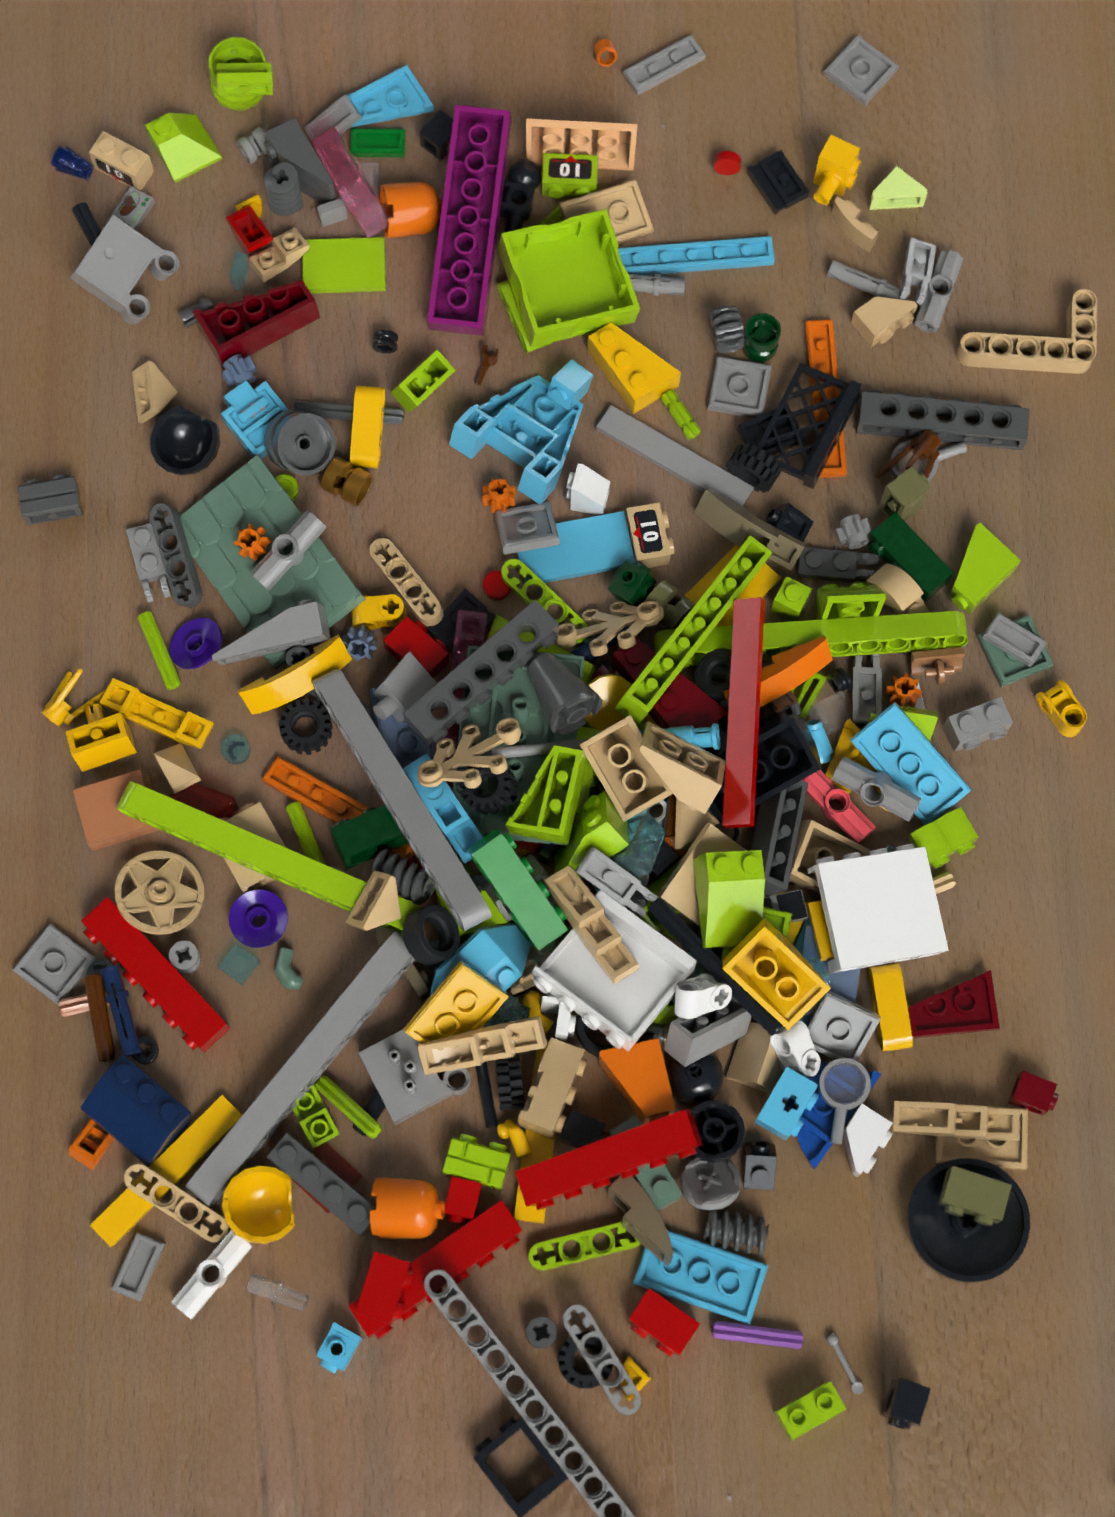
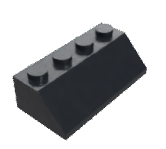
M802 716L792 717L758 736L755 806L822 769L816 743ZM725 770L722 787L710 805L720 825L723 824Z

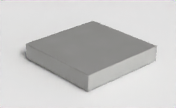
M857 35L824 70L823 76L863 106H866L898 71L899 65Z
M717 356L707 410L749 418L762 415L772 365Z
M544 502L541 505L532 504L506 509L507 513H504L502 510L495 511V519L504 555L560 545L550 502Z
M49 924L12 971L59 1006V1000L65 999L71 994L97 959L53 925Z
M828 991L820 1000L807 1024V1028L817 1052L834 1060L850 1058L858 1061L881 1018L879 1014Z

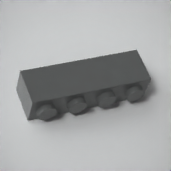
M803 780L760 803L751 850L762 851L765 897L786 891L788 888L808 783Z
M286 1133L267 1157L358 1235H365L371 1228L370 1210H376V1204L293 1134Z

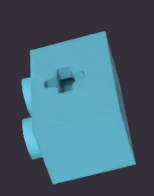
M786 1067L754 1123L785 1141L789 1138L790 1134L796 1137L804 1123L800 1119L805 1108L811 1111L819 1097L818 1094L814 1093L818 1084ZM790 1098L794 1101L793 1107L795 1109L786 1112L783 1110L785 1107L783 1102H787Z

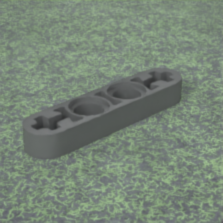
M164 503L156 504L150 512V522L173 598L180 606L194 608L199 605L203 595L179 513L171 505ZM164 512H167L168 515L165 517V522L161 521V518L164 517ZM175 535L177 545L173 550H169L167 541L169 537ZM183 561L185 571L182 575L177 576L175 566L178 562ZM187 589L191 590V594L188 595L189 600L184 599V596L187 595Z

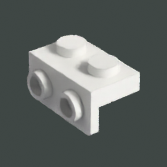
M549 993V996H542L541 1012L558 1014L555 1039L566 1043L567 1037L573 1038L576 1015L565 1010L558 1003V998Z

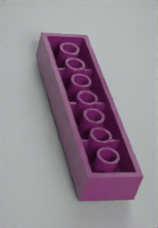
M455 105L427 319L430 330L485 336L512 124L510 111Z

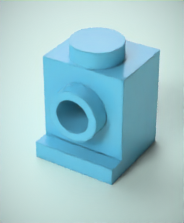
M333 1322L329 1333L316 1354L317 1357L322 1359L319 1365L334 1374L337 1369L345 1372L363 1338ZM336 1343L341 1344L343 1347L340 1355H333L331 1352L332 1346Z

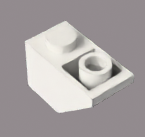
M578 463L576 472H570L567 482L568 491L566 499L570 500V510L594 516L604 515L610 491V481L584 464Z
M863 1103L855 1111L843 1134L851 1171L856 1177L861 1175L862 1172L869 1173L877 1160L873 1156L878 1146L884 1149L893 1133L888 1131L893 1123Z

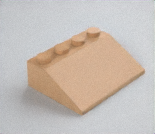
M526 118V159L535 162L537 166H543L544 153L598 155L597 169L634 170L637 124Z

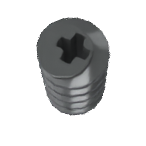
M281 162L270 168L264 176L270 209L280 216H289L298 212L303 207V199L296 168L288 162Z
M387 848L379 852L374 861L371 875L374 870L392 875L396 878L398 895H402V898L406 900H412L416 905H422L430 898L436 887L430 877L428 878L429 875L424 868L418 873V863L414 862L409 867V859L403 858L399 862V854L393 853L389 857L390 851Z
M723 1209L719 1217L716 1210H710L706 1220L703 1242L708 1236L711 1246L714 1247L718 1239H721L723 1249H726L732 1241L737 1252L742 1244H746L747 1254H750L753 1248L757 1246L759 1256H763L769 1224L765 1226V1220L762 1216L753 1224L752 1214H747L742 1222L740 1212L736 1211L732 1218L729 1219L728 1209Z

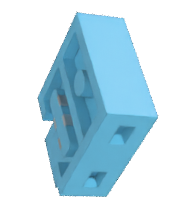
M245 380L224 396V403L228 409L221 413V419L251 458L258 455L262 459L267 455L264 436L268 424L275 416L287 411L288 408L266 381L253 390Z

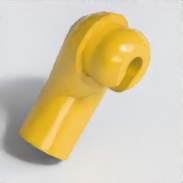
M531 990L522 999L524 1018L540 1016L544 1033L547 1034L554 1022L541 1013L540 1003L542 995L536 990Z
M505 1120V1123H500L497 1126V1132L501 1139L510 1137L517 1158L531 1153L524 1131L514 1120Z

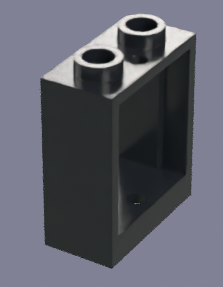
M512 1417L499 1428L502 1434L494 1441L487 1437L474 1448L478 1454L473 1459L517 1517H523L569 1478L524 1419L521 1417L516 1421ZM521 1429L554 1471V1474L517 1503L484 1459Z

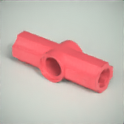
M821 770L803 779V781L808 783L807 794L822 809L823 815L827 819L834 821L852 841L860 844L876 829V826L851 802L849 794L839 789ZM839 800L843 804V809H832L829 801Z

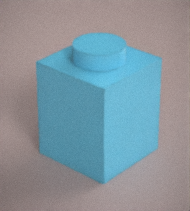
M571 359L552 377L547 396L569 411L588 392L593 374Z

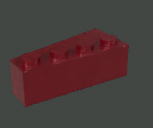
M303 280L268 289L266 294L259 296L247 295L243 297V300L231 304L226 302L215 305L216 308L202 311V308L192 311L198 329L223 369H225L223 364L232 356L241 354L244 359L320 318L316 301Z
M635 638L636 644L628 649L621 648L613 653L609 663L631 685L656 655L654 651L637 638ZM679 673L648 714L662 729L682 726L704 728L711 727L715 723H718V725L723 723L728 715V711Z

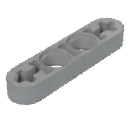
M581 1305L570 1306L563 1315V1324L617 1412L623 1415L635 1413L641 1405V1397L590 1312ZM572 1311H575L577 1314L583 1312L585 1318L582 1320L583 1325L586 1329L592 1325L595 1330L585 1334L580 1341L576 1337V1334L581 1333L579 1327L576 1324L570 1326L568 1323L572 1318L570 1314ZM596 1337L602 1342V1351L598 1355H589L585 1351L584 1344L588 1338ZM607 1364H613L619 1370V1377L613 1383L604 1381L601 1376V1370ZM623 1379L628 1383V1386L622 1387L627 1395L633 1394L636 1398L632 1401L634 1407L630 1410L626 1406L622 1408L619 1406L618 1402L622 1398L618 1391L614 1395L609 1391V1388L618 1386Z

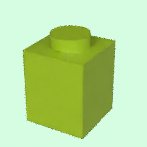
M786 576L773 601L771 612L790 621H798L809 600L812 588Z

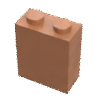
M141 769L73 789L86 841L92 851L160 831L116 809L129 781L154 790L151 778H145Z

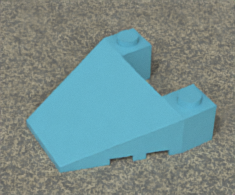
M537 375L512 387L510 392L502 396L497 394L483 405L479 406L476 404L470 407L455 422L449 445L471 460L486 444L504 454L524 468L517 490L541 505L556 488L584 404L578 401L568 411L547 396L550 382Z

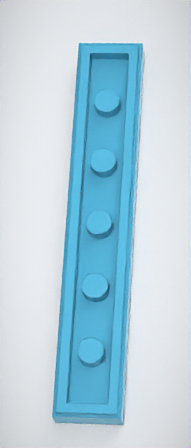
M772 236L619 248L621 261L628 274L639 275L774 265L775 262Z

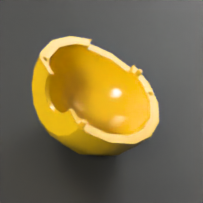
M256 1166L244 1169L231 1179L224 1191L222 1209L225 1222L236 1236L249 1243L267 1244L280 1240L293 1230L295 1221L292 1211V1186L289 1175L275 1167Z

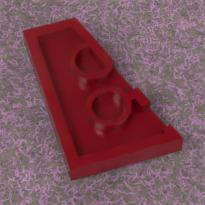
M991 970L908 1007L912 1038L1000 1029Z

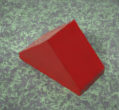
M250 205L226 217L245 256L273 241L271 234Z

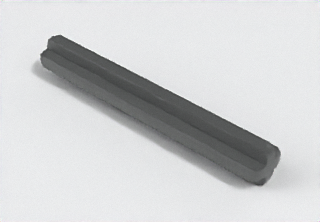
M296 400L294 403V410L312 413L323 419L353 421L354 404ZM384 407L383 423L403 424L404 409Z

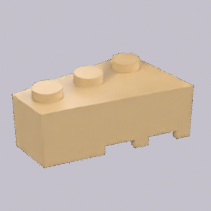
M550 1038L534 1083L528 1092L524 1109L521 1110L518 1117V1125L551 1139L555 1132L561 1133L567 1117L562 1115L565 1104H572L577 1088L573 1087L576 1075L583 1076L588 1062L587 1059L583 1058L585 1050L555 1038Z

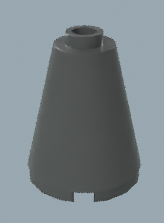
M538 653L532 657L528 666V673L548 726L554 734L555 731L559 735L571 733L587 723L584 718L590 713L594 716L598 713L602 706L600 696L551 653Z

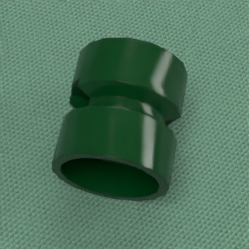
M760 313L752 316L746 323L744 331L745 341L742 350L749 360L763 363L775 356L781 335V326L775 317Z

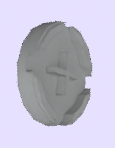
M696 1158L690 1161L685 1166L683 1173H681L680 1187L683 1197L691 1205L709 1211L718 1210L732 1204L738 1197L741 1179L739 1170L729 1160L710 1163Z

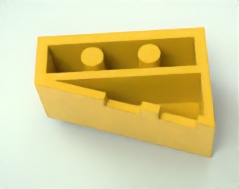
M612 322L588 336L587 351L633 414L661 398L665 392L679 387L681 377L679 370Z

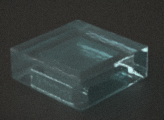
M236 252L229 275L233 289L242 290L244 288L250 268L245 253Z
M235 944L218 968L243 986L260 964V961L238 944Z

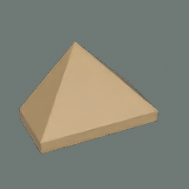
M147 361L132 371L138 422L144 423L160 413L178 391L152 361Z
M182 743L154 753L174 794L201 781Z
M676 798L675 849L688 851L706 823L708 822L716 826L719 820L709 809L706 814L700 811H692Z
M374 870L346 920L348 925L366 931L401 918L396 878L392 875Z

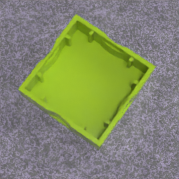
M607 209L570 217L555 224L535 225L501 233L498 251L530 348L593 333L611 322L616 326H622L636 321L640 306L629 274L621 261L618 242Z

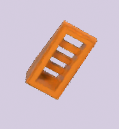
M90 1118L69 1146V1155L86 1167L94 1170L115 1139L110 1134L106 1135L95 1128L97 1123ZM91 1135L102 1143L99 1146L88 1139V1136ZM82 1145L88 1148L89 1150L93 1151L94 1154L92 1155L88 1151L81 1148Z

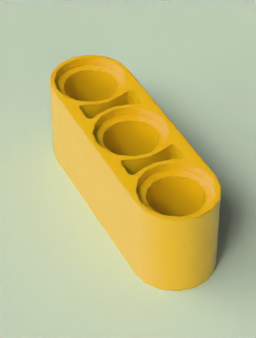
M356 385L350 447V463L352 467L379 469L385 387Z
M900 964L869 967L868 977L873 1009L881 1018L876 1026L881 1051L912 1048L913 1038Z

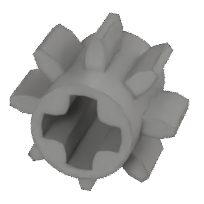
M854 514L840 521L841 528L836 529L841 545L847 544L849 549H856L869 542L867 536L870 535L872 530L867 518L861 520L859 514Z

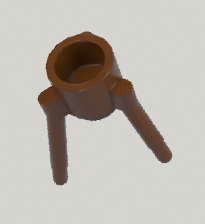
M924 430L918 438L914 437L907 447L876 474V478H881L913 450L914 454L905 465V469L908 470L913 466L918 458L921 460H927L928 458L929 460L923 473L928 479L934 462L940 455L937 451L941 445L940 438L933 432Z

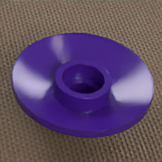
M196 618L185 623L177 630L171 640L169 652L172 661L178 667L189 670L207 664L212 659V655L218 652L222 642V633L219 626L208 618Z
M251 890L242 894L233 903L229 912V926L234 937L240 943L252 948H264L274 944L282 937L288 924V912L285 904L276 894L267 890ZM258 916L264 917V924L260 926L255 925V918Z

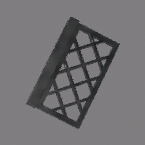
M800 363L757 446L758 450L761 451L765 446L776 443L780 455L774 456L772 460L779 463L778 466L781 467V471L803 480V485L814 489L860 398L862 384L853 380L849 384ZM802 373L813 377L816 385L802 389L799 383ZM830 386L842 390L838 397L827 400L823 391L824 388ZM819 391L823 402L808 406L804 395ZM800 397L804 408L790 412L787 406L788 401ZM826 408L829 415L827 420L815 423L811 412ZM807 413L811 425L797 429L793 418ZM788 420L792 431L778 436L775 429L776 424ZM814 430L817 438L816 442L803 446L799 435ZM795 437L799 448L785 453L781 441ZM802 454L805 464L799 470L790 466L787 458Z

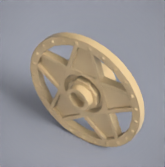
M150 851L134 857L121 869L115 883V902L122 917L136 929L150 934H170L187 927L197 917L203 905L204 885L198 870L184 857L168 851ZM151 859H168L158 871L142 863ZM184 867L194 878L197 890L180 883ZM128 873L136 889L122 899L121 888ZM194 907L186 918L172 925L175 908ZM149 911L155 926L142 923L131 914Z

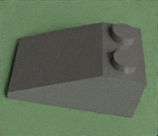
M295 118L265 132L267 143L264 146L269 155L267 160L271 168L278 163L288 162L297 170L301 192L320 204L336 199L334 182Z

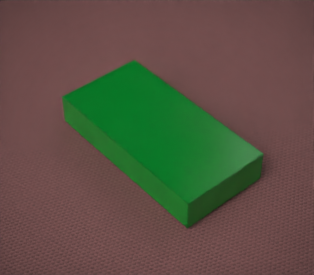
M351 128V157L405 158V129Z

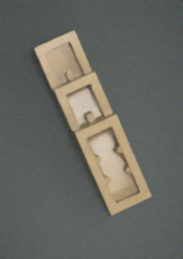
M570 865L545 879L547 888L567 920L613 984L639 969V963L621 942L620 933L604 915L603 906Z
M537 1016L443 1037L419 1044L417 1048L424 1075L480 1066L485 1061L513 1057L516 1053L543 1049L547 1046L541 1017Z
M894 1101L893 1131L956 1138L1019 1141L1020 1110L956 1105L955 1103Z

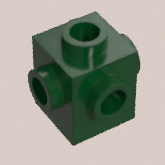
M625 560L623 565L614 573L613 581L608 590L616 599L625 602L627 605L638 607L655 588L657 581L650 575L651 569L644 564L636 562L633 565Z

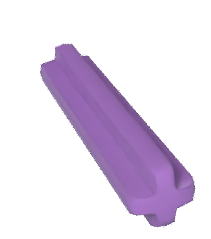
M720 1321L714 1322L712 1327V1337L716 1339L800 1349L803 1345V1333L799 1331Z

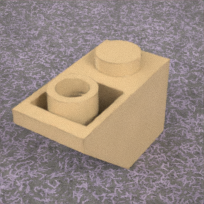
M875 296L854 311L851 325L869 346L873 347L879 342L881 344L887 342L898 328L904 329L915 320L914 315L918 305L914 301Z

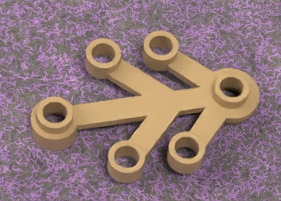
M618 601L610 605L611 614L598 612L597 609H588L582 613V618L588 627L576 630L575 625L571 623L559 625L556 644L560 645L563 649H568L576 645L577 639L602 633L597 639L589 643L593 656L606 654L608 651L607 643L616 635L619 647L628 649L636 644L635 636L645 626H654L659 623L664 617V611L656 601H646L638 607ZM630 626L626 631L619 633L624 627Z
M505 718L499 721L496 725L497 734L471 747L472 744L481 739L479 727L474 724L467 725L462 729L463 736L457 749L452 739H441L436 744L437 750L433 759L419 766L417 774L419 783L424 787H436L443 781L464 782L467 788L472 789L482 783L479 771L474 768L466 771L454 769L458 767L490 768L493 774L505 772L508 768L505 756L501 754L493 756L480 755L502 743L506 745L517 743L522 733L519 722L514 718ZM452 755H454L453 758H451V759L445 761L446 758L451 757Z

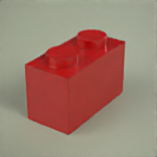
M408 616L383 639L385 650L400 662L407 653L411 652L432 678L449 663V654L447 653L449 649L437 638L433 640L427 635L428 630L420 621L415 620L413 622Z
M374 1251L355 1313L393 1325L394 1319L400 1320L405 1306V1301L401 1300L404 1288L410 1289L415 1271L410 1270L411 1263Z
M650 1288L627 1320L632 1324L629 1328L631 1331L643 1339L647 1335L658 1342L655 1347L668 1357H671L673 1353L679 1356L700 1325L699 1322Z

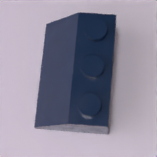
M124 1055L101 1076L80 1108L147 1167L189 1125L191 1114L188 1109Z

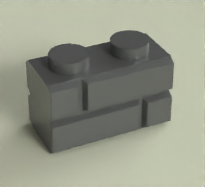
M60 474L54 476L53 480L44 482L39 479H31L26 481L25 485L18 486L21 513L27 525L83 516L79 486L74 476L70 477L67 474Z

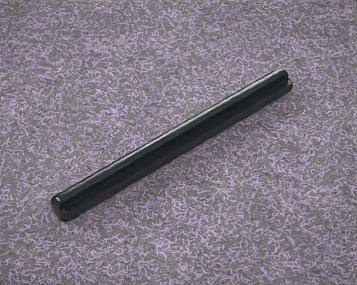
M662 898L656 899L649 906V912L719 983H725L730 986L735 1000L770 1035L773 1036L783 1027L777 1019L722 969L723 960L711 948H703L702 939Z

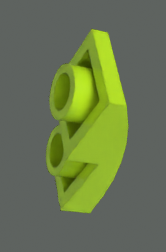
M313 1084L300 1102L298 1097L296 1100L297 1105L293 1111L314 1149L338 1136L340 1133Z

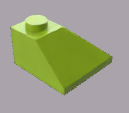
M167 113L145 124L149 141L174 183L222 159L220 152L196 114Z

